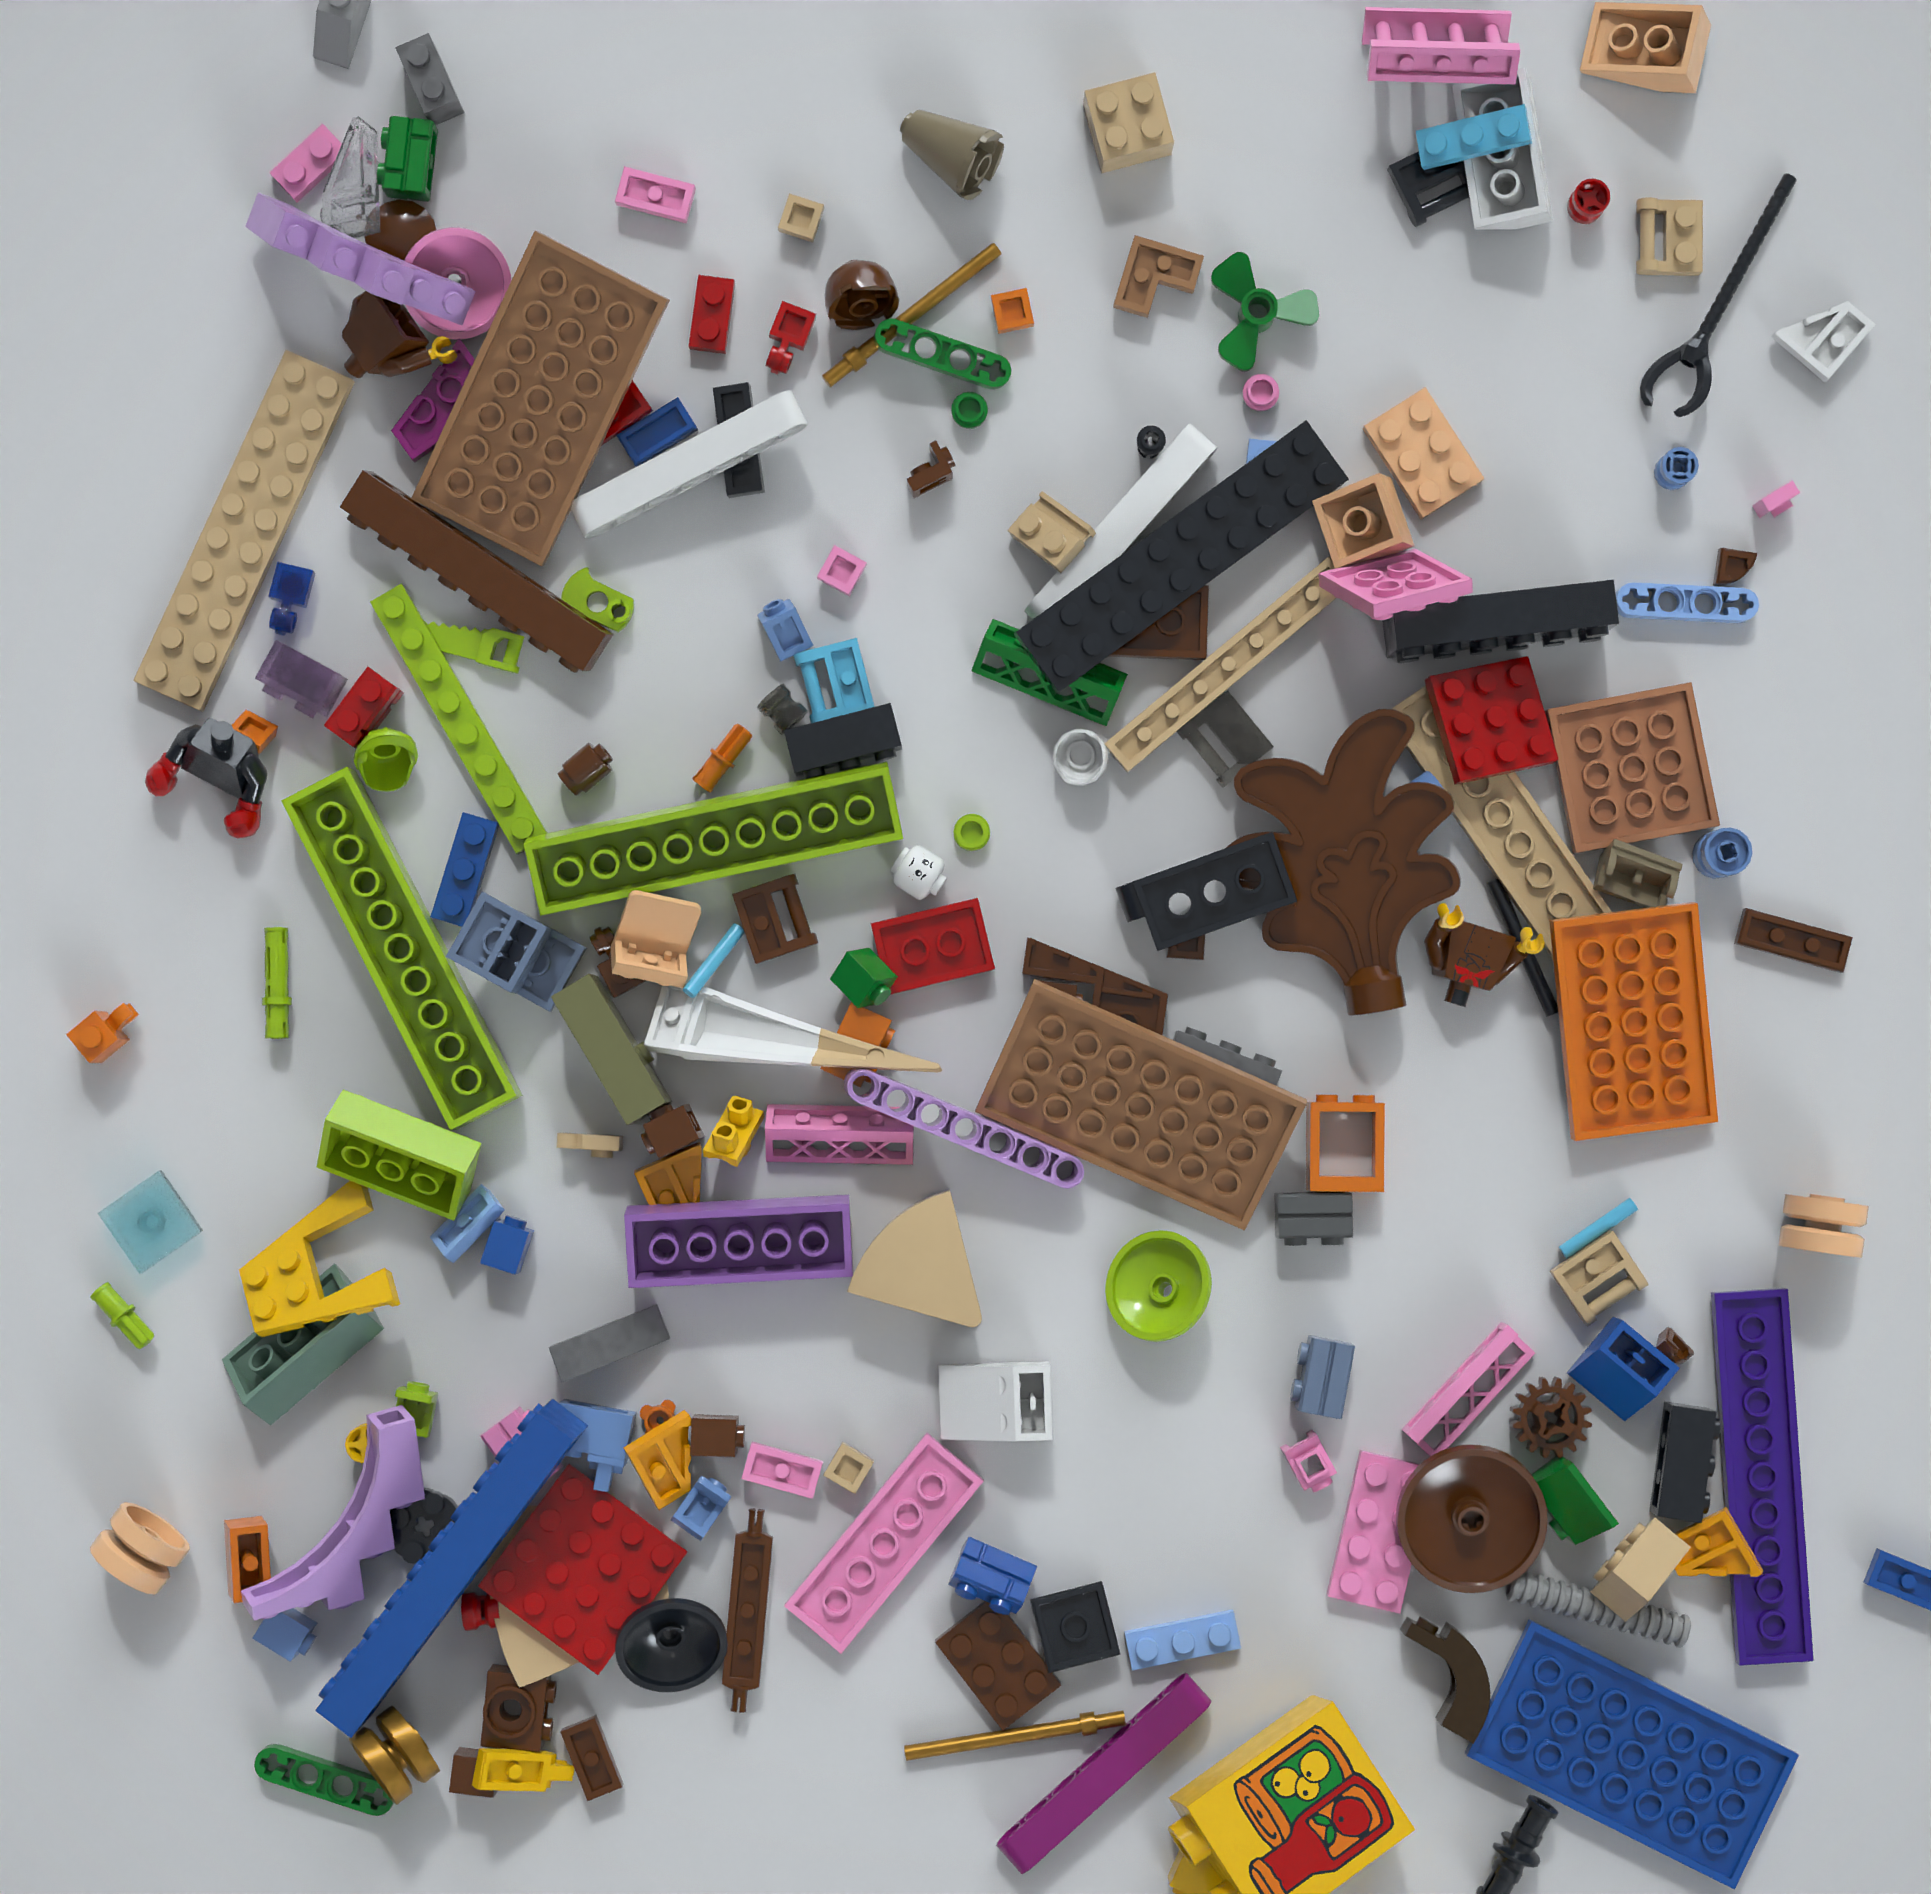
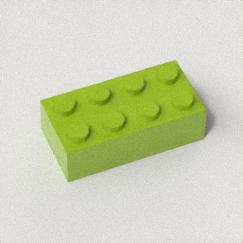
M343 1089L325 1118L316 1167L454 1221L471 1191L482 1143Z

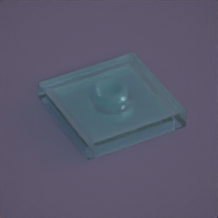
M162 1170L157 1171L98 1213L139 1274L144 1273L203 1231Z

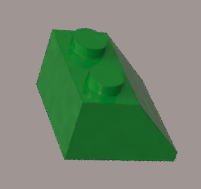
M1555 1456L1532 1474L1542 1491L1547 1512L1552 1517L1548 1525L1561 1541L1567 1538L1577 1545L1619 1524L1574 1463L1565 1457L1558 1458Z

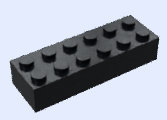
M1614 580L1461 596L1458 597L1457 601L1451 603L1436 602L1428 604L1421 611L1405 610L1394 613L1393 617L1382 620L1387 658L1397 657V663L1418 661L1420 656L1433 653L1434 659L1454 657L1456 652L1467 649L1470 650V655L1491 653L1493 648L1506 645V651L1527 649L1529 644L1542 641L1543 647L1563 645L1565 640L1575 637L1579 638V643L1595 642L1601 640V636L1609 635V630L1619 624Z

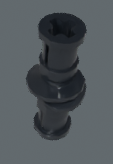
M1528 1795L1526 1799L1528 1805L1519 1822L1515 1823L1512 1833L1508 1831L1501 1833L1507 1844L1503 1845L1496 1842L1493 1844L1492 1847L1500 1856L1494 1861L1490 1875L1485 1884L1477 1888L1476 1894H1510L1514 1885L1521 1879L1525 1866L1538 1867L1541 1861L1534 1849L1539 1846L1543 1839L1542 1835L1551 1818L1555 1819L1559 1814L1551 1804L1537 1796Z

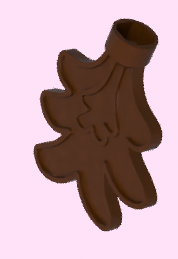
M1377 709L1353 722L1333 747L1323 775L1313 767L1297 760L1270 758L1255 761L1242 767L1234 777V788L1237 795L1243 801L1267 811L1281 821L1291 833L1273 832L1297 902L1269 911L1266 914L1262 924L1263 940L1270 948L1277 951L1308 953L1330 964L1344 983L1343 990L1347 1013L1350 1016L1382 1012L1407 1005L1402 976L1399 975L1397 951L1401 935L1407 924L1418 912L1429 905L1453 896L1459 891L1461 886L1459 871L1449 858L1440 854H1420L1418 851L1426 838L1452 814L1454 800L1451 794L1442 787L1432 783L1412 782L1395 788L1385 796V790L1393 768L1415 733L1413 719L1409 715L1395 709ZM1257 832L1245 835L1233 841L1226 848L1270 832ZM1244 869L1239 875V883L1243 888L1255 889L1260 884L1261 878L1255 869Z

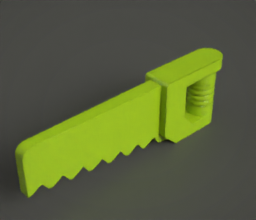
M435 622L426 623L442 652L475 660L477 663L516 674L519 673L520 667H517L524 636L496 628L483 629L480 632L477 628L469 630L466 626L459 629L456 625L448 627L445 623H442L440 626ZM507 639L508 643L503 661L493 660L497 644Z

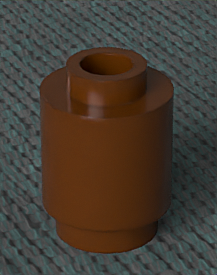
M588 742L562 764L563 769L557 774L566 787L577 796L582 791L588 792L613 771L609 765L613 758L600 743L594 747Z

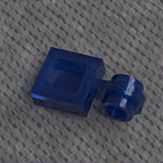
M277 562L268 595L271 600L282 602L280 608H273L269 621V628L275 630L276 634L284 636L286 633L292 634L294 632L297 613L292 612L291 607L295 605L307 608L316 574L313 570Z

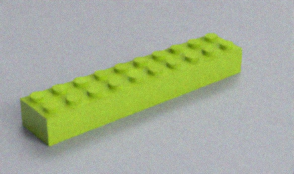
M882 762L527 837L523 845L539 913L542 916L627 898L629 893L634 890L650 893L904 838L888 763Z
M345 767L281 800L449 1129L458 1130L523 1096L453 960L446 957L448 949L357 772L349 767Z

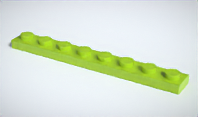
M401 583L373 599L370 603L515 853L519 855L525 851L523 844L527 837L548 832L444 653L439 648L405 586Z

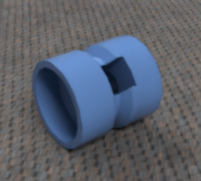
M1731 827L1721 828L1701 836L1695 843L1692 852L1693 863L1697 870L1704 876L1713 879L1732 876L1743 871L1750 863L1753 854L1752 844L1748 837L1740 830Z

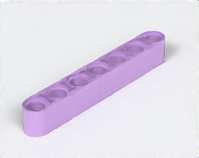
M853 1068L845 1076L844 1089L854 1101L1059 1187L1073 1188L1083 1179L1084 1167L1081 1161L1059 1148L870 1069ZM863 1075L868 1076L872 1083L870 1090L863 1095L855 1094L852 1087L855 1079ZM894 1090H902L905 1093L904 1104L897 1109L889 1108L887 1105L888 1095ZM929 1104L937 1105L939 1108L938 1118L931 1123L923 1122L921 1119L923 1108ZM964 1118L971 1119L973 1124L971 1133L965 1137H958L955 1133L957 1122ZM995 1133H1004L1006 1136L1005 1146L999 1151H992L989 1147L990 1138ZM1033 1146L1038 1147L1040 1156L1037 1162L1032 1165L1024 1164L1023 1153L1025 1150ZM1063 1161H1071L1073 1164L1071 1175L1065 1179H1059L1056 1173L1058 1165Z

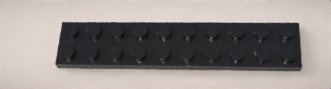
M1305 420L1016 631L1014 635L1058 694L1314 506L1312 500L1333 492L1348 481L1349 478L1308 421Z

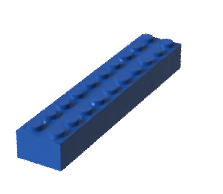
M554 1399L549 1401L544 1407L538 1403L533 1411H530L517 1427L522 1434L516 1433L501 1448L494 1458L500 1463L494 1462L489 1470H486L473 1486V1489L478 1493L472 1492L454 1511L450 1518L455 1523L450 1521L445 1529L438 1533L428 1547L430 1550L422 1559H419L406 1576V1582L387 1601L384 1606L386 1609L370 1624L362 1635L363 1639L356 1648L354 1647L341 1663L340 1666L342 1668L320 1691L318 1696L323 1701L315 1710L317 1713L350 1738L355 1735L373 1715L588 1427L586 1423Z

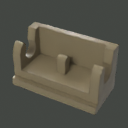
M1614 839L1599 857L1593 889L1644 908L1666 906L1668 897L1674 898L1683 864Z

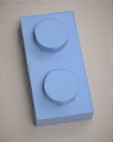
M481 1184L465 1200L454 1221L447 1219L430 1238L443 1256L454 1263L493 1224L505 1209L492 1192Z

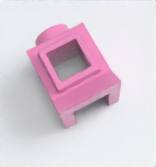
M1311 1430L1306 1433L1308 1438L1291 1447L1285 1444L1280 1448L1304 1491L1311 1487L1313 1492H1317L1329 1486L1333 1482L1331 1476L1337 1472L1317 1434Z

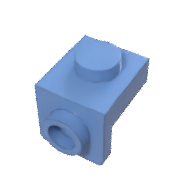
M701 1476L677 1509L671 1521L701 1541L729 1502L731 1496L726 1493L727 1489L722 1483L714 1478L706 1479Z

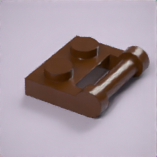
M796 874L787 875L732 894L755 964L819 943L816 933H811L796 889V885L799 884ZM778 891L783 893L798 937L790 941L786 939L771 895Z

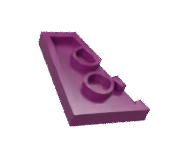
M460 338L452 347V350H455L457 353L455 361L449 364L443 363L437 367L432 374L433 378L421 394L415 397L391 430L414 463L434 450L475 361Z

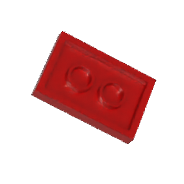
M978 898L871 923L879 958L898 976L890 988V995L995 970Z

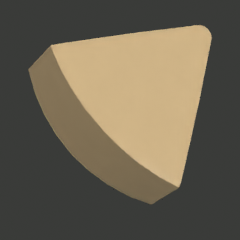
M950 1190L932 1195L915 1203L889 1222L873 1239L863 1254L852 1276L847 1292L968 1327L978 1326L982 1320L980 1306Z

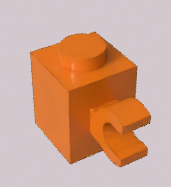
M122 1003L110 1015L105 1011H94L66 1035L89 1063H103L130 1040L122 1031V1028L133 1021L139 1014L130 1003L127 1005Z

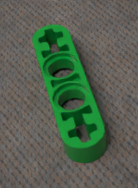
M897 319L883 320L874 332V343L881 352L987 389H999L1011 377L1012 369L1005 357ZM890 327L896 329L895 335L903 339L908 337V332L913 333L914 336L909 343L908 353L902 351L905 343L894 341L891 346L886 345V338L881 335V331L887 332ZM926 338L934 343L936 349L932 357L922 358L916 353L915 344L919 339ZM957 350L966 352L970 359L968 368L965 370L953 368L950 363L952 352ZM977 356L983 358L980 363L981 366L990 368L993 363L999 364V371L1004 373V376L997 377L995 381L989 380L990 373L981 369L977 371V377L971 375L977 363Z
M280 1744L267 1745L255 1758V1771L265 1781L373 1816L384 1815L394 1805V1802L385 1791H383V1797L387 1798L388 1801H383L379 1806L374 1804V1797L363 1794L360 1801L355 1799L361 1789L362 1782L367 1784L363 1789L365 1792L374 1793L378 1788L382 1789L372 1774ZM272 1754H276L277 1762L288 1766L291 1759L296 1760V1763L290 1770V1777H286L285 1774L288 1768L278 1766L274 1771H270L268 1769L269 1763L264 1761V1758L268 1759ZM304 1764L314 1766L318 1772L316 1782L311 1784L302 1782L298 1775L300 1766ZM346 1776L350 1778L353 1783V1791L348 1795L338 1794L333 1786L336 1777Z

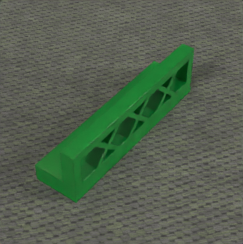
M992 619L982 640L971 670L972 672L1107 726L1127 678V673L1099 663L1069 685L1073 694L1062 696L1055 692L1015 637L1014 633L1019 629ZM986 652L1000 656L1005 666L994 668L983 663ZM1023 668L1034 670L1039 680L1034 682L1023 680L1018 670ZM1097 696L1109 701L1105 712L1090 707L1085 698Z

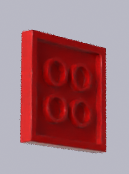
M1528 656L1432 675L1424 680L1454 785L1549 765L1559 760Z

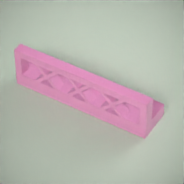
M767 1104L765 1122L766 1162L913 1165L914 1126L867 1106ZM889 1107V1108H891V1109H897V1108H900V1107ZM774 1140H789L794 1146L790 1149H774ZM815 1141H826L831 1147L827 1150H817L811 1144ZM852 1142H863L868 1147L863 1151H854L848 1145ZM890 1142L906 1143V1152L889 1151L884 1146Z
M1501 1322L1402 1428V1431L1429 1456L1447 1449L1532 1358L1535 1352L1518 1337V1334L1509 1325ZM1512 1342L1523 1352L1513 1364H1499V1356ZM1499 1369H1507L1499 1378ZM1486 1370H1493L1494 1385L1488 1391H1474V1383ZM1474 1396H1482L1474 1405ZM1461 1397H1468L1469 1412L1463 1418H1449V1410ZM1449 1423H1457L1449 1432ZM1436 1424H1443L1444 1439L1433 1449L1423 1438Z

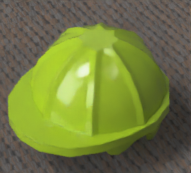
M384 727L371 730L362 739L355 750L353 761L367 786L373 790L390 792L398 790L407 784L413 766L417 763L418 751L416 743L411 736L399 730Z

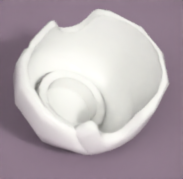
M1074 729L1063 734L1054 746L1053 766L1064 782L1068 784L1087 785L1097 781L1106 770L1108 750L1101 738L1091 730Z

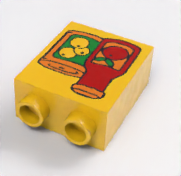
M1315 1695L1306 1698L1169 1797V1800L1181 1817L1168 1827V1831L1175 1844L1193 1866L1207 1857L1222 1881L1210 1890L1209 1894H1329L1415 1830L1334 1702Z

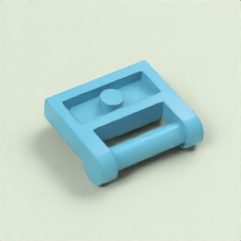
M857 638L803 651L794 655L796 666H800L812 711V714L809 715L811 723L875 707ZM824 659L837 706L827 710L814 664Z

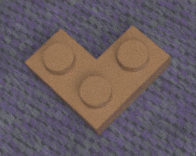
M1134 235L1113 308L1148 318L1158 284L1193 294L1204 256Z

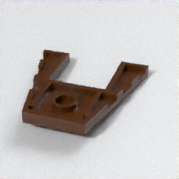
M1027 937L1022 974L1095 984L1092 1005L1163 1035L1168 1001L1167 993Z

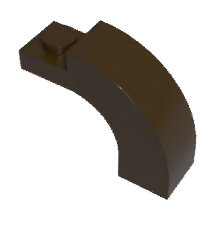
M1419 1616L1416 1622L1406 1617L1400 1628L1402 1633L1441 1656L1446 1661L1450 1671V1689L1435 1718L1441 1726L1474 1744L1486 1721L1490 1705V1683L1480 1655L1465 1636L1448 1622L1445 1623L1440 1634H1437L1439 1627L1427 1619Z

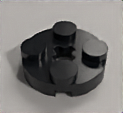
M424 1488L425 1499L413 1502L409 1507L402 1509L393 1508L390 1510L394 1550L408 1563H417L419 1559H422L430 1550L428 1547L442 1529L444 1530L450 1521L455 1523L450 1517L458 1508L457 1504L448 1495L434 1491V1489ZM423 1516L426 1521L432 1520L434 1522V1526L430 1529L431 1536H425L423 1532L418 1533L415 1526L419 1524L418 1517Z

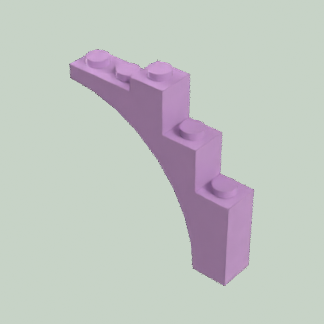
M259 192L245 226L272 247L304 258L320 270L355 282L368 293L400 305L411 306L459 325H463L476 292L470 287L369 246L314 219L288 203Z
M403 1405L366 1415L367 1446L362 1472L353 1496L338 1521L323 1539L289 1568L269 1580L241 1591L243 1605L253 1620L273 1618L280 1612L296 1607H308L318 1600H322L327 1609L332 1610L344 1609L351 1606L354 1602L365 1599L359 1560L377 1558L384 1552L395 1549L390 1509L406 1508L412 1505L413 1502L425 1499L415 1419Z

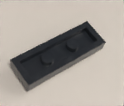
M749 382L713 388L717 425L753 407L752 391ZM760 453L724 470L726 494L729 498L765 493Z

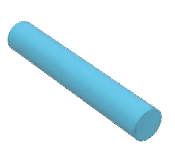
M733 923L684 986L683 991L691 998L696 997L745 933L741 926Z
M1628 1198L1558 1247L1559 1250L1568 1259L1638 1210L1637 1206L1631 1198Z

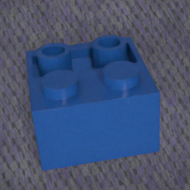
M1612 1317L1568 1370L1567 1374L1620 1419L1626 1421L1656 1398L1680 1368L1626 1322Z

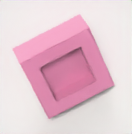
M1792 480L1759 500L1752 507L1759 518L1771 512L1773 517H1776L1793 506L1790 499L1798 495L1800 491Z
M834 545L817 579L850 597L867 566V562Z

